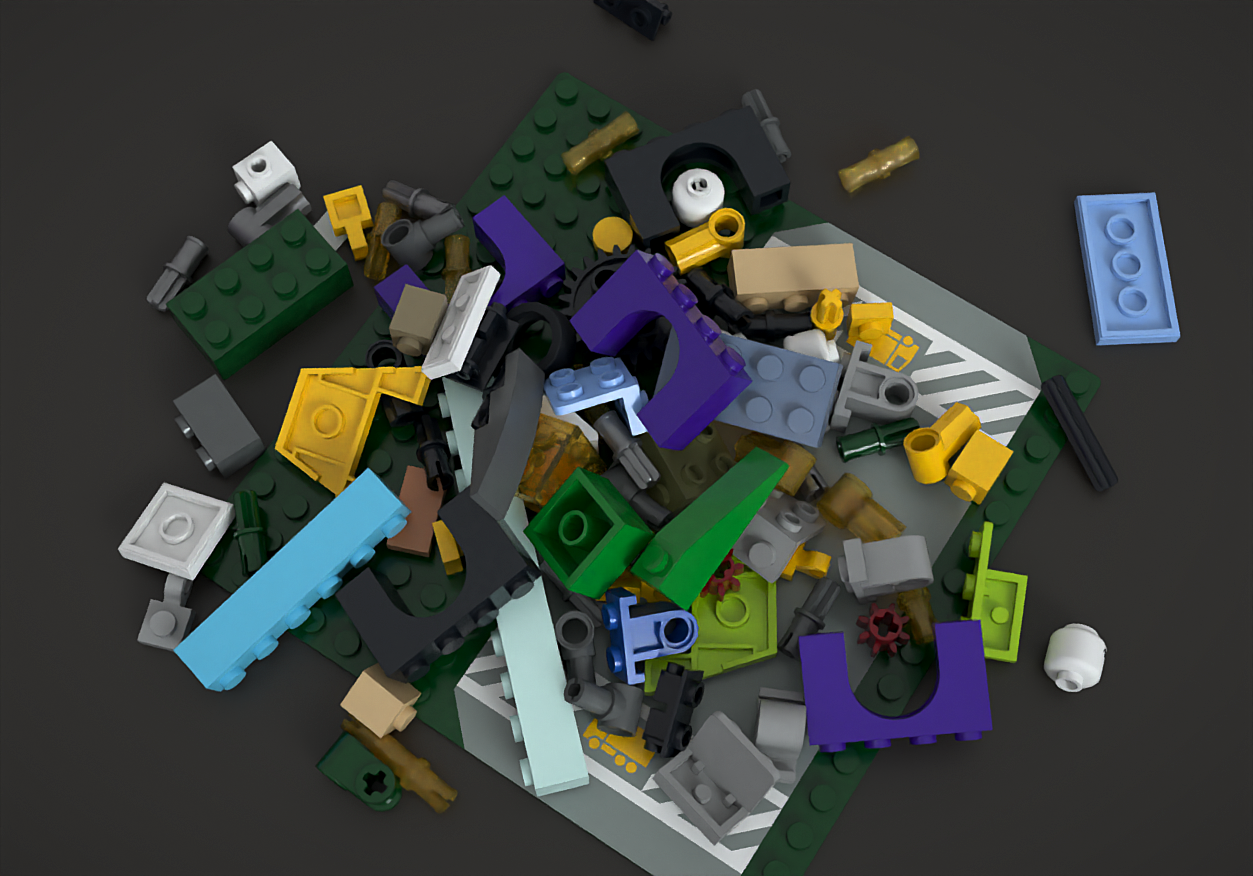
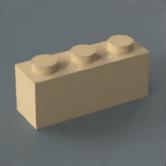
M852 243L732 250L727 266L729 288L733 291L734 297L742 305L750 309L753 314H761L765 310L785 309L788 312L805 310L808 307H813L818 302L819 294L825 288L829 291H833L835 288L840 290L842 293L840 301L843 303L842 308L853 303L859 289Z

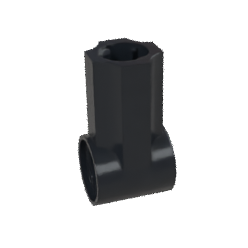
M378 340L371 344L366 351L365 362L368 368H377L379 363L385 359L396 360L393 366L395 368L407 367L403 353L393 346L391 340ZM384 393L381 394L380 400L391 428L405 427L413 424L415 420L421 418V415L425 414L423 407Z

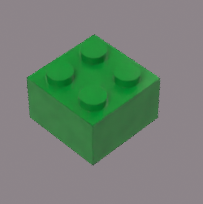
M577 467L523 530L524 534L567 590L598 600L655 536L609 479L581 467Z

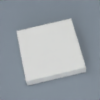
M163 483L118 550L124 558L194 580L235 518L234 505Z

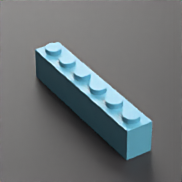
M367 468L174 649V652L207 689L220 692L223 689H232L246 676L245 668L256 658L258 660L265 658L278 646L279 642L276 640L288 628H297L310 616L311 611L309 608L321 597L323 599L330 597L342 586L343 580L341 578L353 567L358 569L365 565L375 554L373 548L385 537L389 539L398 534L407 524L405 518L412 511L375 472Z

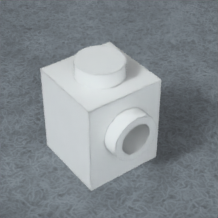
M272 141L232 167L238 180L234 187L246 204L254 202L258 207L287 182L294 184L298 189L301 187L295 167Z

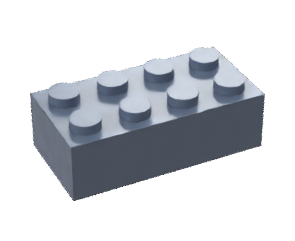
M673 326L670 331L653 397L669 382L678 364L679 341ZM721 333L719 337L724 344L734 349L744 359L746 366L743 369L753 382L714 420L808 446L821 447L843 365Z

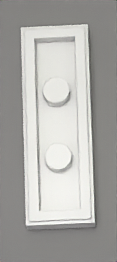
M491 265L461 276L422 365L421 371L429 379L432 380L461 370L501 275Z

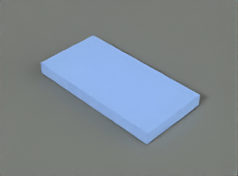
M1155 192L1077 196L1074 201L1096 345L1177 342L1180 338V330Z

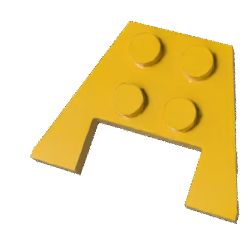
M422 366L403 368H301L275 449L312 479L319 481L337 497L356 479L354 475L381 394L384 393L422 406L431 379L421 371Z

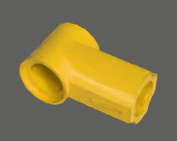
M722 208L714 212L708 222L666 241L665 249L669 260L673 266L678 267L680 276L719 257L730 258L732 250L742 249L745 232L743 216L732 208ZM727 229L736 234L730 237H722L718 232Z
M956 402L930 428L924 427L913 430L905 437L903 443L913 477L919 483L932 484L944 479L950 471L948 460L973 436L977 429L981 428L979 417L967 405Z

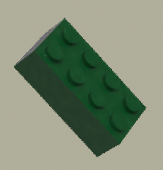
M297 209L168 301L166 306L176 324L225 381L353 287L354 284L347 263L301 211Z

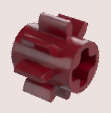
M731 548L718 567L719 572L724 574L723 578L716 579L713 574L701 590V598H704L709 593L717 595L718 600L723 602L724 594L729 588L736 592L740 590L741 583L733 576L743 573L744 564H734L732 559L733 548Z
M872 603L869 608L870 618L859 616L856 625L865 629V631L858 636L856 642L857 644L866 643L872 649L871 657L873 658L877 655L878 651H887L891 658L895 657L897 653L895 642L907 645L910 639L907 633L901 631L907 625L909 616L900 618L894 611V603H891L888 609H879L875 603ZM880 623L888 626L886 637L877 634Z

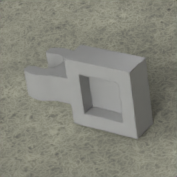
M172 573L168 574L164 588V601L150 600L137 639L138 642L174 652V649L189 636L196 614L194 610L185 607L193 586L192 580Z

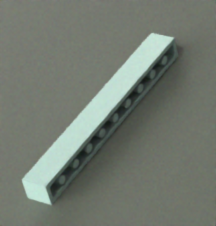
M494 375L492 376L491 380L489 381L487 387L492 386V384H493V382H494V380H495V379H494ZM442 377L445 392L438 393L437 396L442 417H451L454 430L447 431L446 436L451 456L460 455L463 469L454 470L460 493L471 484L475 431L471 427V423L483 402V392ZM519 485L504 520L539 568L534 545L523 532L529 523ZM540 576L534 581L533 588L526 595L510 600L499 609V615L496 617L499 630L491 631L496 657L505 655L508 672L500 673L506 700L515 698L518 711L517 715L510 716L515 743L524 741L528 758L519 760L525 787L534 785L537 797L589 784V775L572 704L564 699V689L567 682L542 577Z

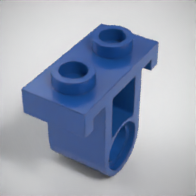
M623 587L608 589L605 592L606 604L602 605L601 611L603 623L610 632L611 646L606 649L607 664L611 673H614L615 676L626 684L631 685L645 682L644 673L635 667L636 661L681 653L688 650L695 643L699 627L697 620L688 611L669 601L629 607V605L637 604L635 594ZM676 618L674 631L665 636L664 628L667 622Z

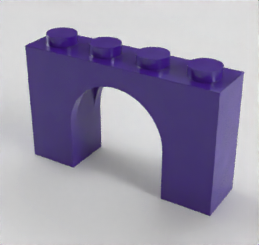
M505 195L472 217L475 237L495 258L505 272L503 283L491 297L488 306H491L493 302H498L507 308L508 313L510 309L522 303L538 302L543 297L550 298L560 291L563 287V281L566 280L565 263ZM407 264L374 286L378 304L391 320L405 284L429 290Z
M636 250L569 321L591 352L615 357L650 321L660 317H665L669 320L676 331L679 341L677 367L669 382L636 416L660 448L682 451L753 381L743 369L746 366L744 359L734 349L727 347L719 337L722 333L719 326L711 318L703 315L695 304L698 300L694 293L685 285L679 284L672 275L675 271L672 264L661 254L651 255Z
M979 619L932 623L937 671L935 686L929 698L919 708L899 716H886L875 713L861 704L853 694L848 679L843 631L799 635L809 746L819 745V752H837L846 750V742L864 741V748H884L891 746V739L909 737V744L911 745L930 744L937 742L936 735L954 733L956 741L981 739L982 731L993 730L981 621Z

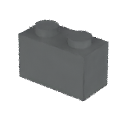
M216 374L173 400V403L180 412V415L175 417L174 420L187 439L194 435L197 437L202 446L195 451L209 471L217 467L224 479L262 456L266 451L260 437Z

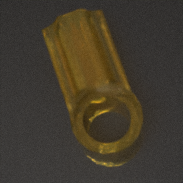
M755 431L748 435H741L734 446L736 450L734 461L738 463L757 446L786 462L790 467L775 488L794 497L816 464L817 459L807 450L789 440H784L783 443H780Z
M845 472L816 503L819 512L825 519L840 529H849L854 535L861 538L864 543L900 537L906 529L903 523L873 499V494L867 485L851 473Z

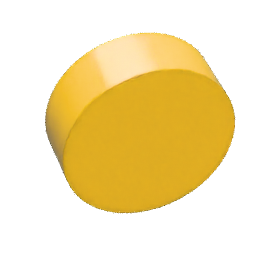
M604 218L593 229V246L596 251L601 248L607 257L613 255L614 245H618L621 254H627L630 245L633 244L632 228L622 218Z

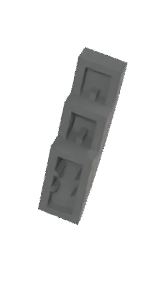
M520 348L506 355L504 386L490 392L488 424L474 431L470 497L497 521L505 518L522 479L534 443L542 407L545 373Z

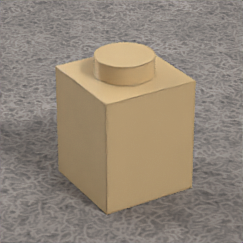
M376 663L361 673L340 705L377 736L382 738L394 729L401 732L406 728L417 713L413 705L422 693L410 683L405 684L388 678L379 663Z

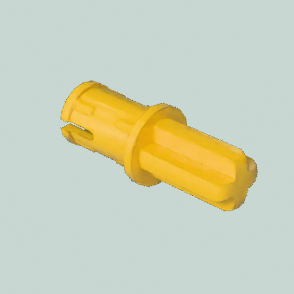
M826 288L823 289L819 294L818 302L811 309L812 329L822 330L827 341L834 339L837 327L843 321V303L840 301L842 293L836 288L833 291H829Z

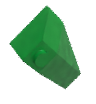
M756 446L659 530L643 549L628 572L687 611L790 466Z

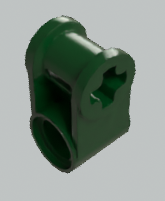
M346 731L342 732L315 765L319 771L345 791L348 790L375 811L385 812L393 809L402 797L403 789L401 782L392 770ZM374 782L384 783L387 787L386 791L382 794L378 791H373L371 786Z

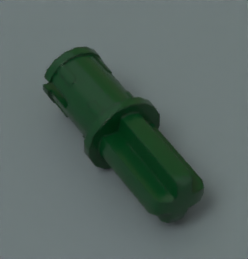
M910 417L882 426L873 423L869 429L836 437V445L842 462L846 463L850 460L878 453L880 456L885 455L887 449L903 445L905 437L913 430L919 429L920 425L917 420Z
M254 490L236 492L233 495L238 531L233 533V539L238 541L242 576L252 577L268 562L265 542L268 530L261 526L257 493Z

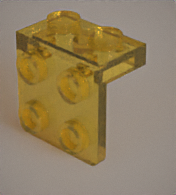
M540 413L534 443L514 496L534 503L541 510L577 467L601 475L607 471V465L578 425Z

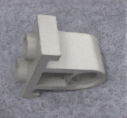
M856 340L852 354L844 352L840 363L843 365L840 377H843L844 381L841 390H836L830 414H833L830 429L845 433L850 415L881 425L910 418L918 400L919 390L916 383L911 377L903 373L867 363L872 344ZM896 395L903 400L904 404L893 405L888 402L886 396Z
M909 535L863 544L861 538L843 541L845 555L838 556L840 576L842 582H845L847 592H854L860 605L877 602L876 596L923 588L934 581L927 541L924 536Z
M760 687L753 745L761 753L768 756L774 767L778 770L780 779L777 782L794 784L796 762L802 749L807 708L803 705L804 693Z

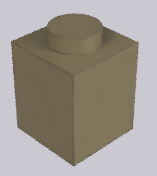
M405 284L389 326L393 346L410 356L427 355L448 308L446 295Z

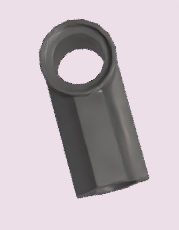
M287 182L256 209L247 207L239 211L230 221L228 233L245 247L295 210L299 209L305 216L312 208L302 192L294 184Z

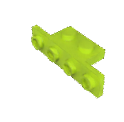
M984 521L979 528V532L972 531L968 557L975 558L973 574L966 573L963 585L962 599L969 600L967 617L960 616L959 620L979 619L981 621L985 658L1015 663L1017 661L1028 576L987 569L993 523Z

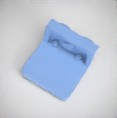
M613 357L598 358L593 360L588 367L578 370L560 369L551 373L549 378L544 379L543 392L555 415L568 414L613 400L616 410L632 436L648 432L636 416L649 402L645 390H640L636 376L632 377L620 357L615 359Z

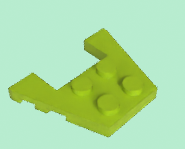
M734 555L732 556V559H733L734 564H736V563H742V564H744L742 561H740V560H739L738 558H736ZM744 564L743 573L733 576L741 583L740 590L736 592L729 588L724 594L723 602L718 600L717 595L708 593L707 596L701 598L699 593L691 605V614L697 620L699 627L698 637L691 646V653H677L646 659L645 696H653L655 694L661 669H666L668 662L683 665L685 669L703 670L702 680L775 658L777 655L776 581L771 584ZM718 568L714 572L716 579L723 578L724 574L720 573Z

